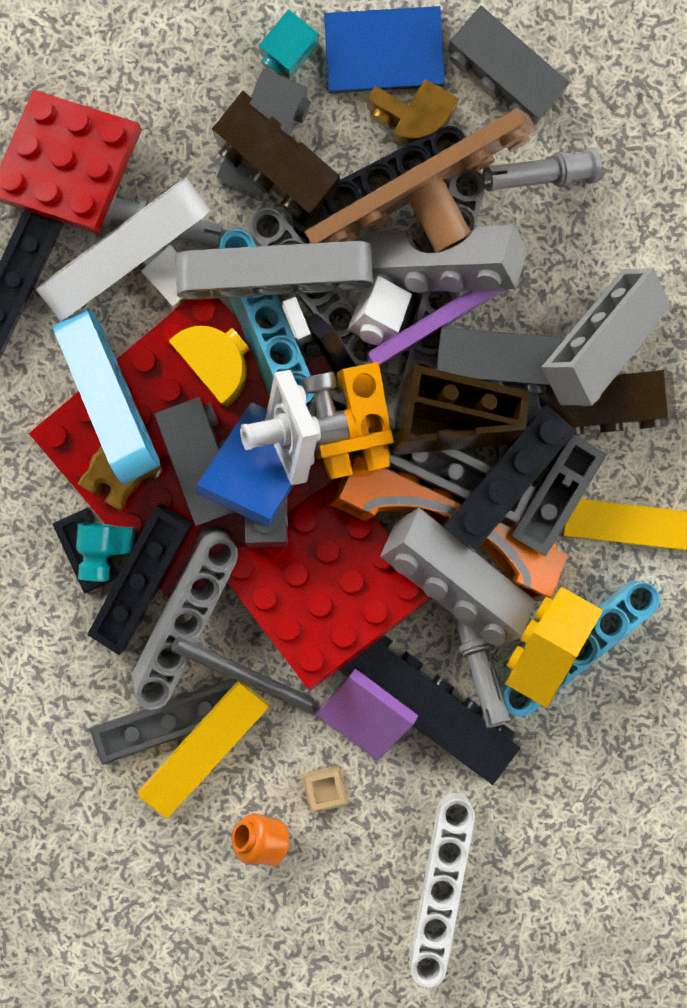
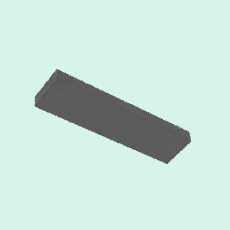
M231 678L170 699L160 709H142L90 727L89 729L101 764L104 765L189 735L237 680Z

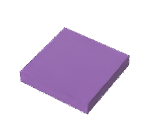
M357 669L350 673L316 714L377 761L413 726L418 717L416 713Z

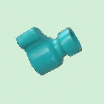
M78 523L76 549L83 556V562L79 564L78 579L97 582L109 581L110 566L107 564V558L112 555L131 553L136 544L137 528L99 523Z

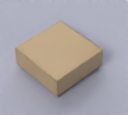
M340 766L302 774L310 813L348 805Z

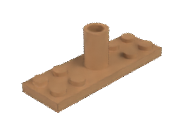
M517 107L306 230L305 233L310 243L357 241L358 237L356 234L368 227L373 231L386 225L392 220L390 217L391 213L410 203L435 252L449 250L463 242L471 232L445 182L470 168L476 172L487 167L495 161L493 155L504 148H508L509 152L522 147L531 140L529 134L537 129L530 116Z

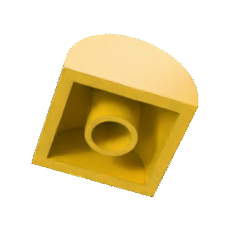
M194 326L180 331L169 340L224 406L228 407L239 397L247 378V367L243 355L250 349L233 328L224 333L209 326Z

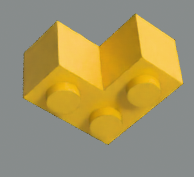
M563 587L559 589L553 600L545 597L534 616L540 622L538 623L533 619L530 621L520 639L526 643L525 648L518 645L506 665L513 670L505 684L548 708L603 610Z

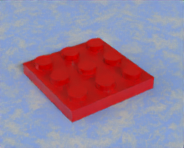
M33 90L0 165V202L98 234L141 134L142 128L140 124Z

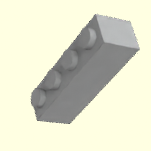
M654 268L622 270L542 365L541 368L560 405H580L584 407L592 406L597 402L603 391L620 373L622 367L640 348L642 342L669 310L671 305Z
M417 508L395 522L380 557L497 649L522 637L535 603L533 598L477 553L472 552L422 509Z

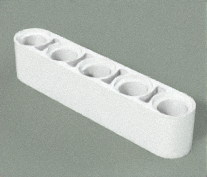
M185 177L48 278L36 291L58 319L62 321L201 220L211 209L187 177Z
M460 793L445 795L438 805L410 952L412 977L418 985L425 988L439 985L446 974L475 821V812L469 799ZM454 804H460L466 808L465 816L458 821H452L446 817L447 809ZM443 844H457L459 846L458 853L452 858L441 857L438 852ZM439 881H446L452 885V888L447 895L437 896L431 892L433 885ZM433 919L441 920L445 924L443 930L436 934L428 933L424 929L425 925ZM424 958H433L438 962L437 966L431 971H422L417 967L418 963Z

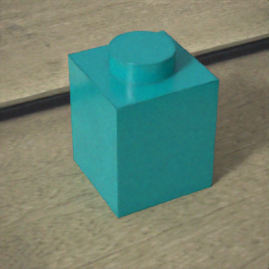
M288 9L259 44L260 55L264 57L261 60L262 65L271 72L278 75L283 73L291 79L319 45V33Z

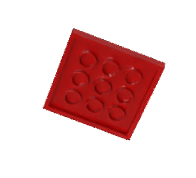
M342 477L332 479L287 513L288 547L248 548L246 544L237 550V562L227 581L309 692L433 599L380 557L389 534L375 516L367 521H363L330 505Z

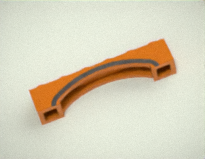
M358 455L350 461L353 474L341 478L330 504L363 521L374 517L376 513L409 514L415 509L420 508L440 524H444L460 505L453 501L454 496L437 488L432 490L419 485V479L405 472H398L396 474L385 468L366 471L364 458ZM507 521L499 523L480 548L494 561L506 578L535 601H542L545 597L552 598L568 555L556 550L557 545L554 543L547 555L543 556L511 536L517 526L516 524Z

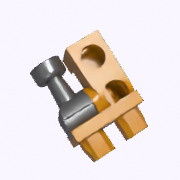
M379 362L346 368L337 372L347 410L336 412L330 390L336 387L334 372L302 378L305 392L307 394L314 393L316 417L321 430V438L316 443L315 453L317 459L323 458L324 467L329 478L334 479L352 475L348 452L362 450L366 471L389 467L388 444L394 443L390 431Z

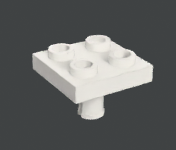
M291 370L276 372L274 375L265 421L242 424L240 435L246 450L274 444L292 486L307 482L310 466L314 464V451L317 441L321 438V430L315 416L311 417L308 411L306 394L303 387L296 384Z

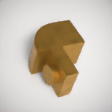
M425 79L410 105L375 86L367 98V109L372 111L370 117L382 126L390 127L391 124L397 126L393 132L392 142L406 146L446 126L457 108L459 98Z

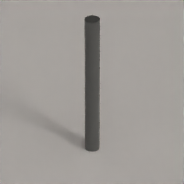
M177 637L172 645L171 650L304 711H309L313 705V697L181 637Z

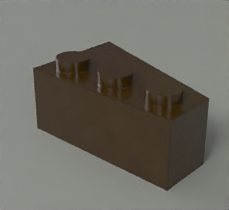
M242 90L212 128L217 145L221 148L218 152L219 156L234 168L241 164L250 171L252 175L249 179L265 193L272 189L283 198L280 204L292 215L299 218L303 214L311 220L340 184V175L304 143H298L280 128L282 124L273 116L268 119L250 104L253 98Z
M414 364L402 380L393 435L394 443H392L390 455L510 445L526 430L531 392Z
M666 370L617 375L603 391L599 400L592 406L560 405L552 388H547L546 392L547 405L576 430L574 435H584V427L600 426V433L624 431V423L639 422V429L663 427V420L677 419L673 372Z

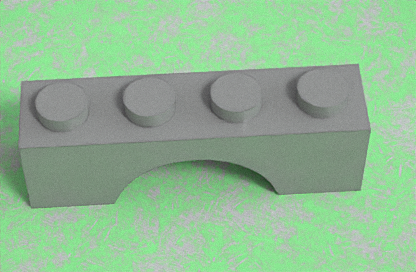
M515 224L477 226L463 242L449 250L438 253L418 251L406 230L371 231L368 239L372 252L373 280L380 276L407 292L415 293L516 289L528 252Z

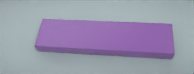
M508 289L496 291L469 290L369 351L367 360L369 363L379 362V367L385 365L439 332L441 327L449 326Z

